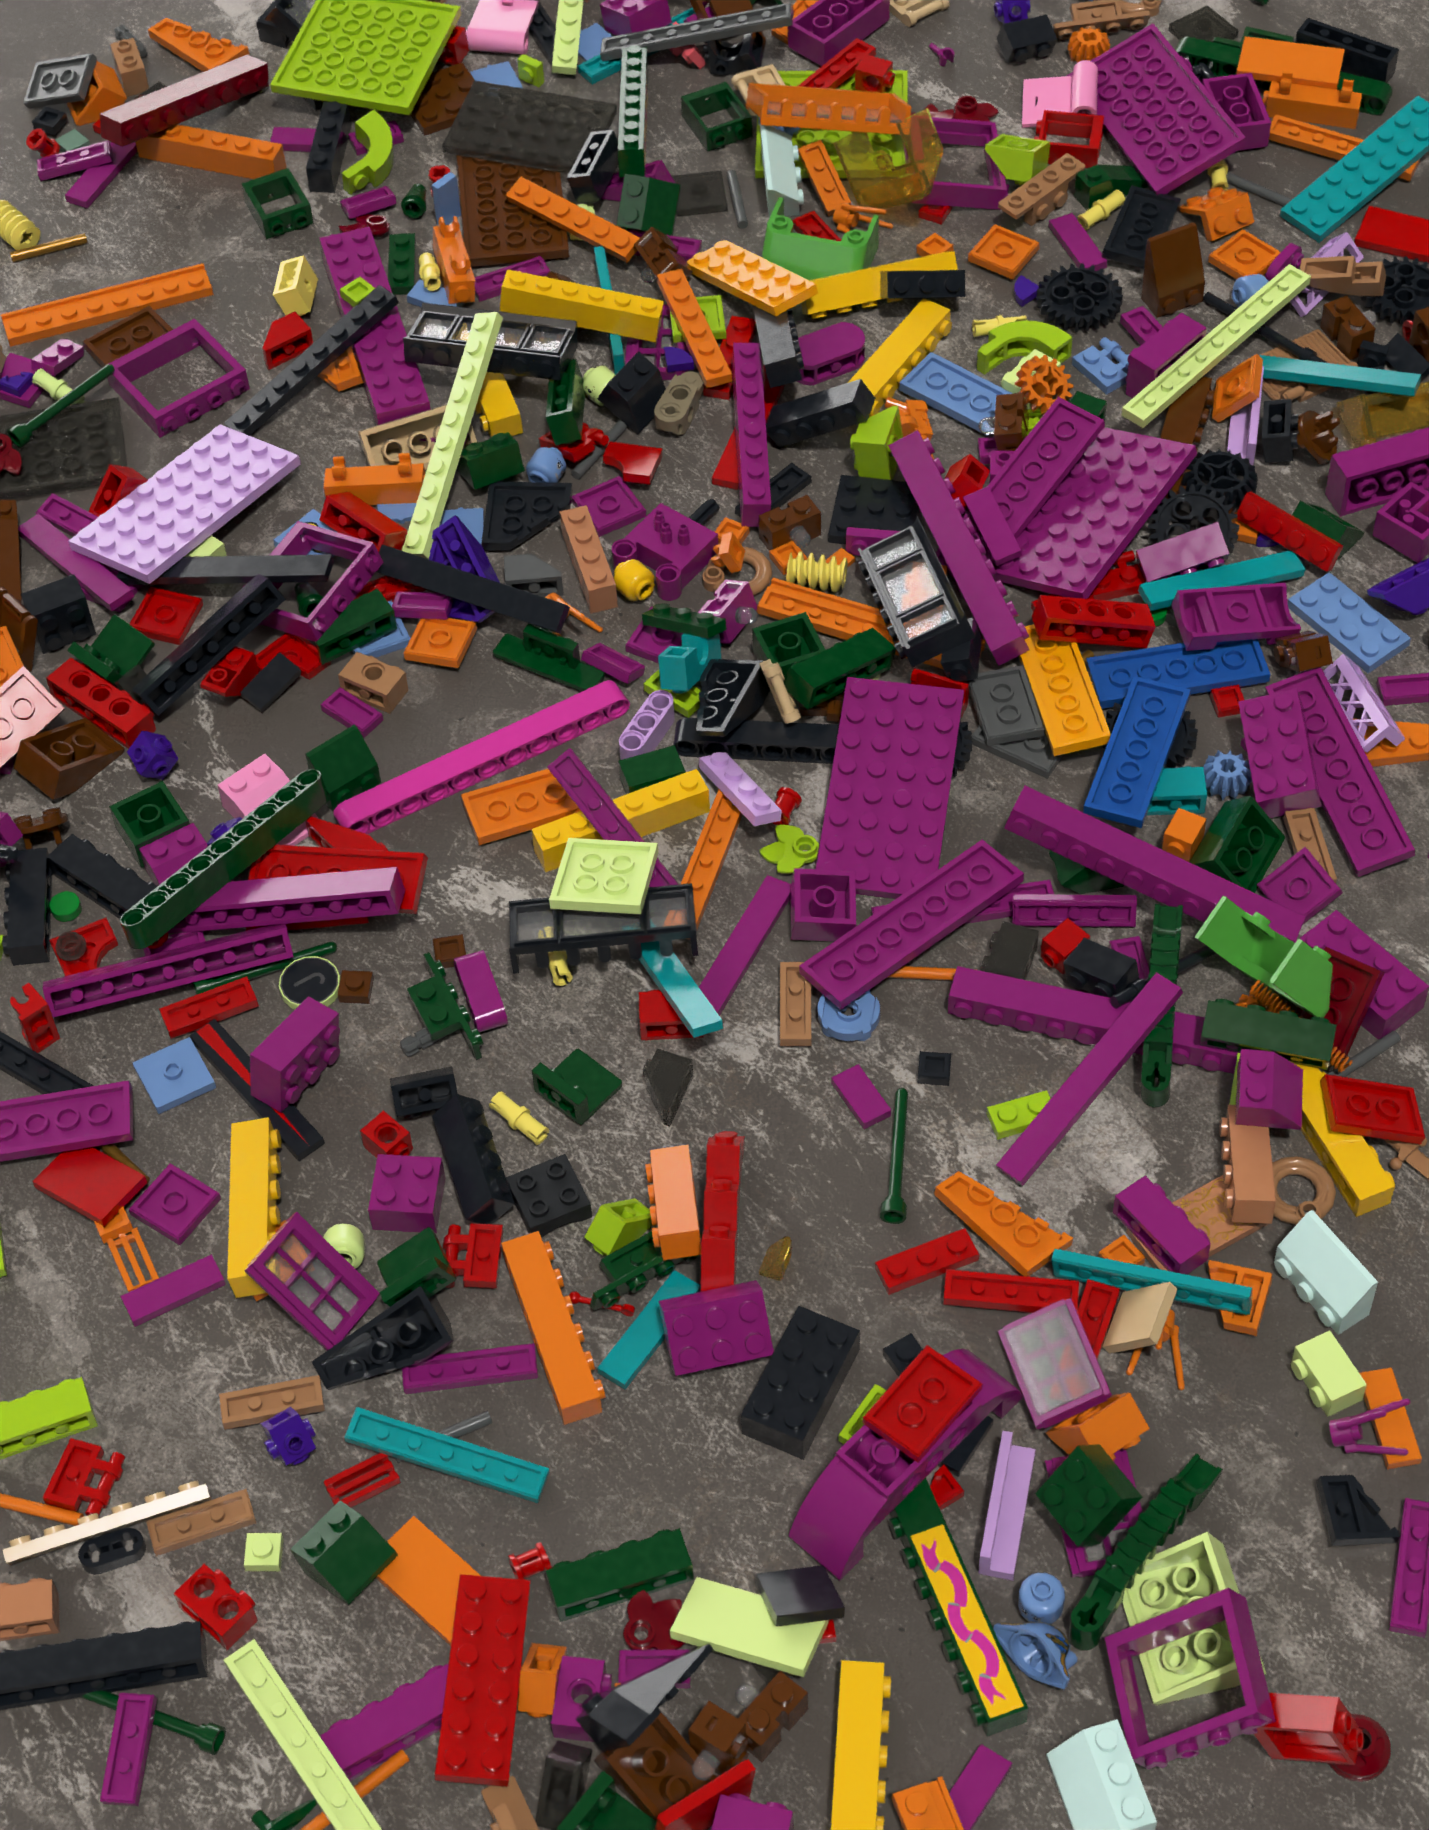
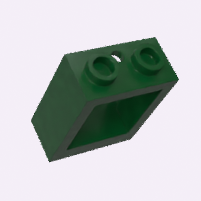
M727 82L681 96L682 117L706 151L752 137V116ZM726 109L733 120L707 128L700 117Z
M289 168L241 183L245 204L266 240L314 224L310 203ZM289 195H293L298 203L266 214L261 206Z

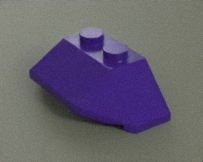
M454 515L433 530V543L429 560L500 583L483 547L458 516ZM453 599L449 617L480 623L495 612Z
M1429 558L1372 586L1367 590L1368 595L1412 615L1426 612L1429 607Z

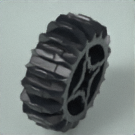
M1218 448L1216 452H1212L1207 449L1205 454L1198 452L1197 456L1186 468L1191 471L1184 473L1182 485L1186 486V492L1190 490L1191 484H1194L1195 490L1198 492L1204 485L1207 494H1210L1215 489L1216 499L1225 496L1224 506L1233 505L1230 514L1235 509H1239L1247 492L1256 494L1258 477L1255 466L1250 465L1249 458L1242 459L1241 453L1234 455L1231 453V450L1221 452L1220 448Z

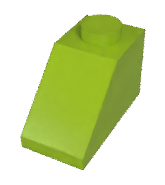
M635 1198L602 1204L584 1238L593 1244V1248L598 1253L607 1256L640 1238L652 1226L650 1209Z

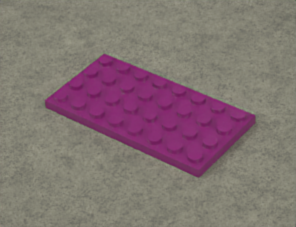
M1153 23L1091 60L1098 67L1097 115L1104 116L1103 127L1151 190L1157 195L1170 192L1248 145L1243 133Z
M1104 427L1016 539L1021 548L1022 556L995 566L997 574L992 577L995 581L1001 580L1004 583L1050 594L1087 599L1197 455L1196 446Z
M847 677L816 869L855 871L856 894L892 899L898 898L939 869L964 690Z

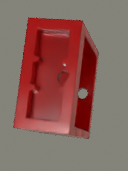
M1044 110L1042 120H1037L1036 135L1039 137L1034 136V139L1047 141L1048 134L1090 138L1089 146L1050 142L1048 164L1054 163L1068 153L1085 164V168L1097 165L1103 137L1104 116Z
M1269 1693L1276 1721L1257 1728L1258 1733L1254 1735L1271 1759L1356 1765L1357 1753L1362 1750L1364 1744L1363 1731L1354 1721L1351 1713L1348 1712L1339 1697Z

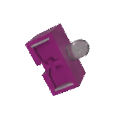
M725 579L713 593L715 598L713 600L708 599L698 611V613H713L715 617L726 619L727 630L719 633L720 643L730 644L746 624H754L758 619L757 604L750 584L747 581Z

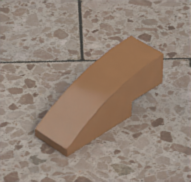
M1355 256L1301 259L1300 270L1311 276L1310 284L1308 285L1310 287L1346 295L1383 296L1386 280L1383 261L1356 263Z

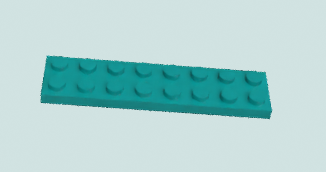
M1416 96L1286 204L1280 211V217L1320 243L1429 151V102L1420 96Z

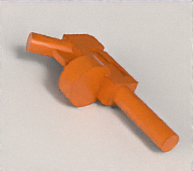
M887 397L884 407H899L903 437L918 430L923 440L928 437L931 441L933 432L927 416L928 408L926 402L923 400H906L904 403Z

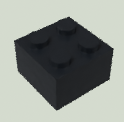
M74 574L20 594L24 607L38 620L36 641L43 654L96 635L86 597Z

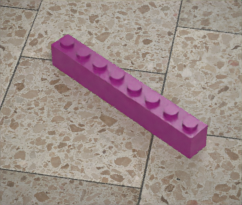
M733 343L732 381L741 527H759V515L771 510L760 343Z
M397 867L232 881L170 929L168 934L393 915L399 913L405 888Z
M268 925L44 981L42 990L45 1001L48 1003L54 1018L291 958L294 955L286 925Z

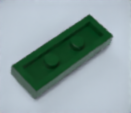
M415 233L389 234L388 282L394 295H405L415 286Z
M666 603L656 604L653 606V609L642 613L643 625L708 639L727 630L725 618L715 617L713 613L692 612L690 608H672Z

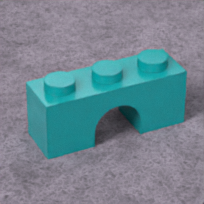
M683 633L681 635L682 647L669 646L658 656L661 689L672 690L674 693H685L700 681V677L710 659H722L719 634L707 639Z

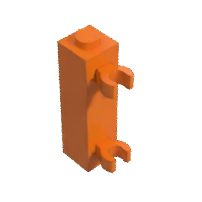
M1283 71L1281 81H1271L1270 90L1264 91L1263 103L1264 106H1267L1266 111L1271 118H1274L1276 114L1301 122L1356 129L1362 93L1352 92L1353 80L1344 79L1342 89L1336 90L1293 84V72Z
M453 216V222L450 225H445L443 217H440L438 220L439 226H433L432 248L440 269L448 303L475 302V277L457 216Z
M399 453L400 463L398 465L346 467L344 456L333 457L334 466L325 469L323 485L325 497L326 495L350 492L369 505L417 503L425 477L424 463L411 464L410 453Z

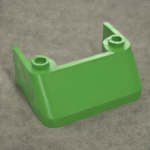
M779 197L767 223L762 258L807 280L870 268L879 247V215H873L867 232L857 229L848 231L843 235L840 242L793 233V221L784 216V197Z
M1222 896L1195 938L1255 982L1261 980L1260 985L1264 983V987L1268 986L1269 990L1272 989V992L1310 1015L1324 1018L1329 1011L1333 964L1328 960L1331 955L1316 945L1311 948L1299 938L1296 943L1292 942L1268 927L1271 921L1256 911L1253 915H1250L1227 897Z

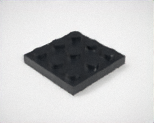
M841 475L828 533V543L846 544L847 527L902 531L910 526L912 527L918 517L919 506L907 482Z

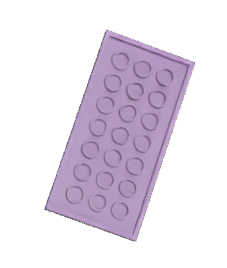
M220 424L181 455L177 456L172 462L156 472L147 482L139 485L116 505L100 515L87 527L80 530L78 534L68 541L70 548L75 552L150 584L301 464L299 455Z

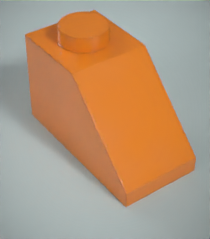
M538 1643L531 1644L520 1672L518 1711L527 1712L528 1715L533 1717H545L553 1714L562 1655L566 1656L567 1647Z

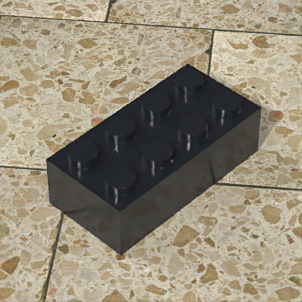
M798 1306L741 1414L742 1434L804 1460L860 1350V1330Z

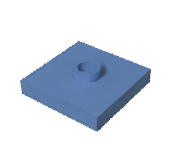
M190 1037L133 1062V1067L158 1114L216 1088L212 1076Z

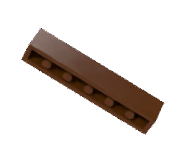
M1202 377L1170 405L1160 435L1161 439L1192 445L1201 444L1204 428H1201V425H1207L1210 412L1207 406L1212 407L1215 397V390H1211L1212 378ZM1185 469L1170 489L1176 495L1178 494L1179 486H1183L1184 473L1191 470Z

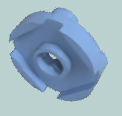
M870 990L841 1010L823 994L819 999L818 1021L822 1027V1032L828 1037L843 1041H865L870 1038L871 1032L878 1026L880 1003L877 997L875 999L870 994ZM848 1007H851L856 1014L846 1016L841 1012H845Z

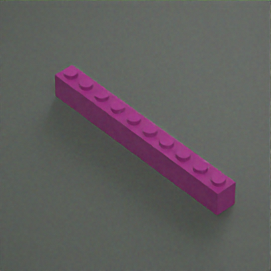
M917 430L888 445L998 666L1029 651L1025 642L1029 635L1022 622L1016 624L1014 618L1019 615L1012 601L1005 602L1003 597L1007 596L1008 593L1002 581L998 580L995 582L992 577L997 572L990 559L984 561L982 555L987 552L980 538L973 539L972 535L976 531L969 517L963 520L961 514L966 511L959 497L953 500L951 494L956 491L948 477L942 478L941 474L945 473V470L939 458L932 459L931 454L935 453V450L929 438L927 437L923 440Z
M1025 785L1004 827L1008 831L1172 907L1183 905V913L1202 922L1207 920L1222 896L1227 897L1250 915H1253L1256 911L1271 921L1268 927L1292 942L1296 941L1305 920V916Z
M957 966L949 993L948 1014H953L960 1018L986 1021L992 1025L1010 1026L1021 1031L1043 1033L1053 1038L1062 1037L1079 1041L1082 1044L1096 1045L1131 1002L1116 1008L1111 1004L1109 997ZM1175 1011L1172 1062L1203 1067L1209 1071H1222L1234 1074L1238 1052L1201 1046V1035L1205 1018ZM1143 1042L1134 1053L1143 1056Z

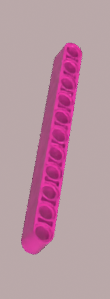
M604 681L345 800L335 808L333 815L340 826L369 834L621 717L630 707L629 700L614 681Z

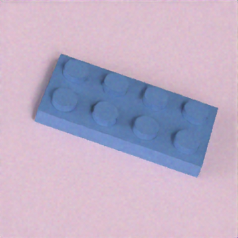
M930 352L899 382L900 391L917 400L925 401L927 405L987 436L994 430L996 395L1013 394L933 352Z
M1330 572L1288 599V608L1318 633L1328 635L1331 644L1368 674L1410 645L1411 638Z

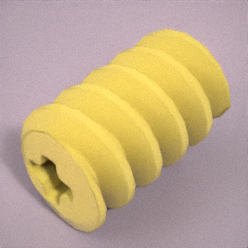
M0 200V237L16 251L36 246L40 239V229L35 227L31 220L7 200Z
M799 551L796 559L790 553L786 574L787 582L795 583L797 580L798 585L805 586L808 581L811 589H815L819 583L822 591H826L829 585H831L832 592H837L840 586H842V589L844 588L847 576V558H843L841 564L837 565L836 556H832L830 562L826 563L825 555L823 554L818 562H816L814 553H810L807 560H804L802 551Z

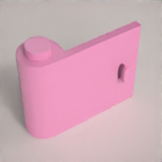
M480 0L466 30L469 50L526 55L529 45L528 29L537 10L538 1Z
M1084 60L1075 64L1073 76L1024 79L1022 128L1036 127L1037 120H1042L1044 110L1097 115V65L1094 62Z

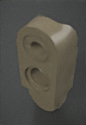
M689 371L678 375V377L677 374L674 375L654 409L655 428L657 430L683 435L688 427H690L699 408V399L704 391V382L699 373Z

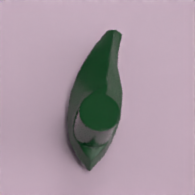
M314 1798L308 1800L290 1811L283 1812L274 1820H271L263 1810H259L254 1813L251 1821L259 1830H290L310 1813L317 1802Z

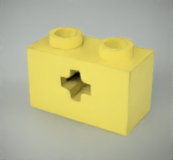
M304 255L280 263L273 296L285 316L294 311L299 316L311 312L318 278Z

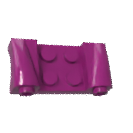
M1286 583L1178 590L1171 604L1187 651L1214 649L1216 643L1222 641L1266 638L1268 645L1276 644L1275 638L1300 633L1301 631L1300 624L1293 620L1289 612Z

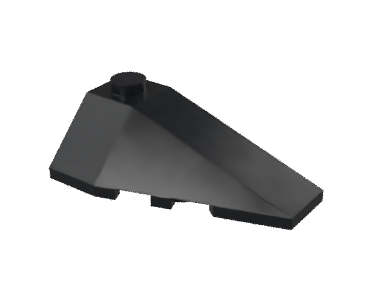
M419 1286L314 1359L312 1364L318 1375H320L326 1389L331 1390L429 1359L454 1341L451 1323L436 1296L422 1286Z
M706 1644L696 1647L601 1694L598 1691L593 1693L582 1703L581 1707L584 1710L576 1718L577 1722L603 1752L630 1746L659 1716L661 1711L658 1707L667 1700H671L678 1693L679 1690L675 1687V1684L677 1682L682 1683L693 1675L712 1652V1646Z

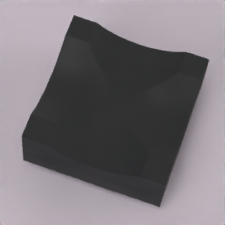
M566 1154L506 1177L511 1188L510 1191L514 1203L529 1234L539 1231L542 1238L560 1226L584 1221L592 1217L591 1203Z

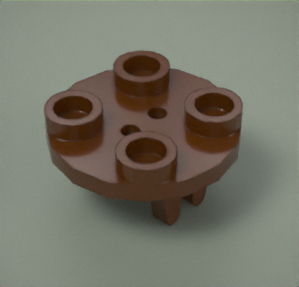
M1308 410L1298 416L1299 434H1297V443L1302 449H1307L1318 464L1323 465L1331 460L1333 454L1337 453L1338 437L1334 436L1332 430L1340 425V418L1331 420L1333 418L1332 411L1320 415L1315 411Z
M60 807L45 810L42 816L33 819L30 814L13 819L23 834L26 849H33L30 837L34 835V832L47 829L48 832L53 831L56 845L61 844L62 837L58 825L69 820L67 813H61Z

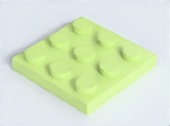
M568 838L549 898L550 909L641 914L659 853L658 843Z

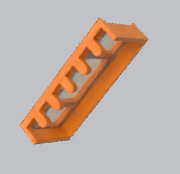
M759 83L748 84L746 109H751L760 118V125L908 135L912 107L894 93Z

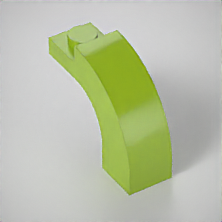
M372 110L355 122L356 139L367 148L368 153L360 161L342 172L343 189L349 195L364 188L368 182L375 188L378 187L387 178L393 166L392 133L385 119L375 110Z
M1015 321L1000 325L989 331L988 343L983 344L978 350L977 370L985 375L1003 361L1012 357L1028 356L1034 349L1063 363L1071 357L1073 337L1056 326L1038 321Z

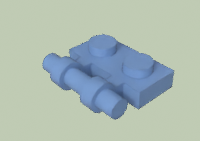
M1104 337L1099 342L1103 350L1099 351L1096 347L1091 346L1073 356L1072 365L1107 395L1127 383L1126 373H1128L1129 354L1124 353L1116 341H1110L1107 337ZM1115 358L1119 363L1115 365L1111 360Z

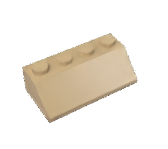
M447 404L358 431L368 465H398L400 463L398 454L410 453L411 464L424 463L426 470L435 442H431L430 438H434L436 441ZM470 424L467 442L464 444L463 449L467 445L477 442L472 424ZM423 438L426 439V441H421V442H419V441H420L419 439H423Z

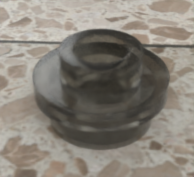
M69 931L59 936L55 949L61 959L73 961L85 954L87 944L81 935Z

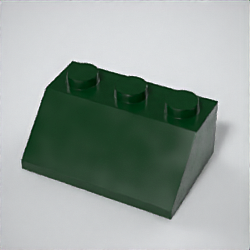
M1251 795L1226 801L1190 863L1255 893L1258 888L1257 884L1262 881L1286 837Z

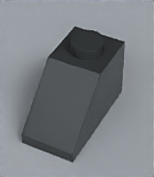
M533 554L504 556L506 585L541 597H546L551 593H556L559 596L564 595L562 574L559 570Z

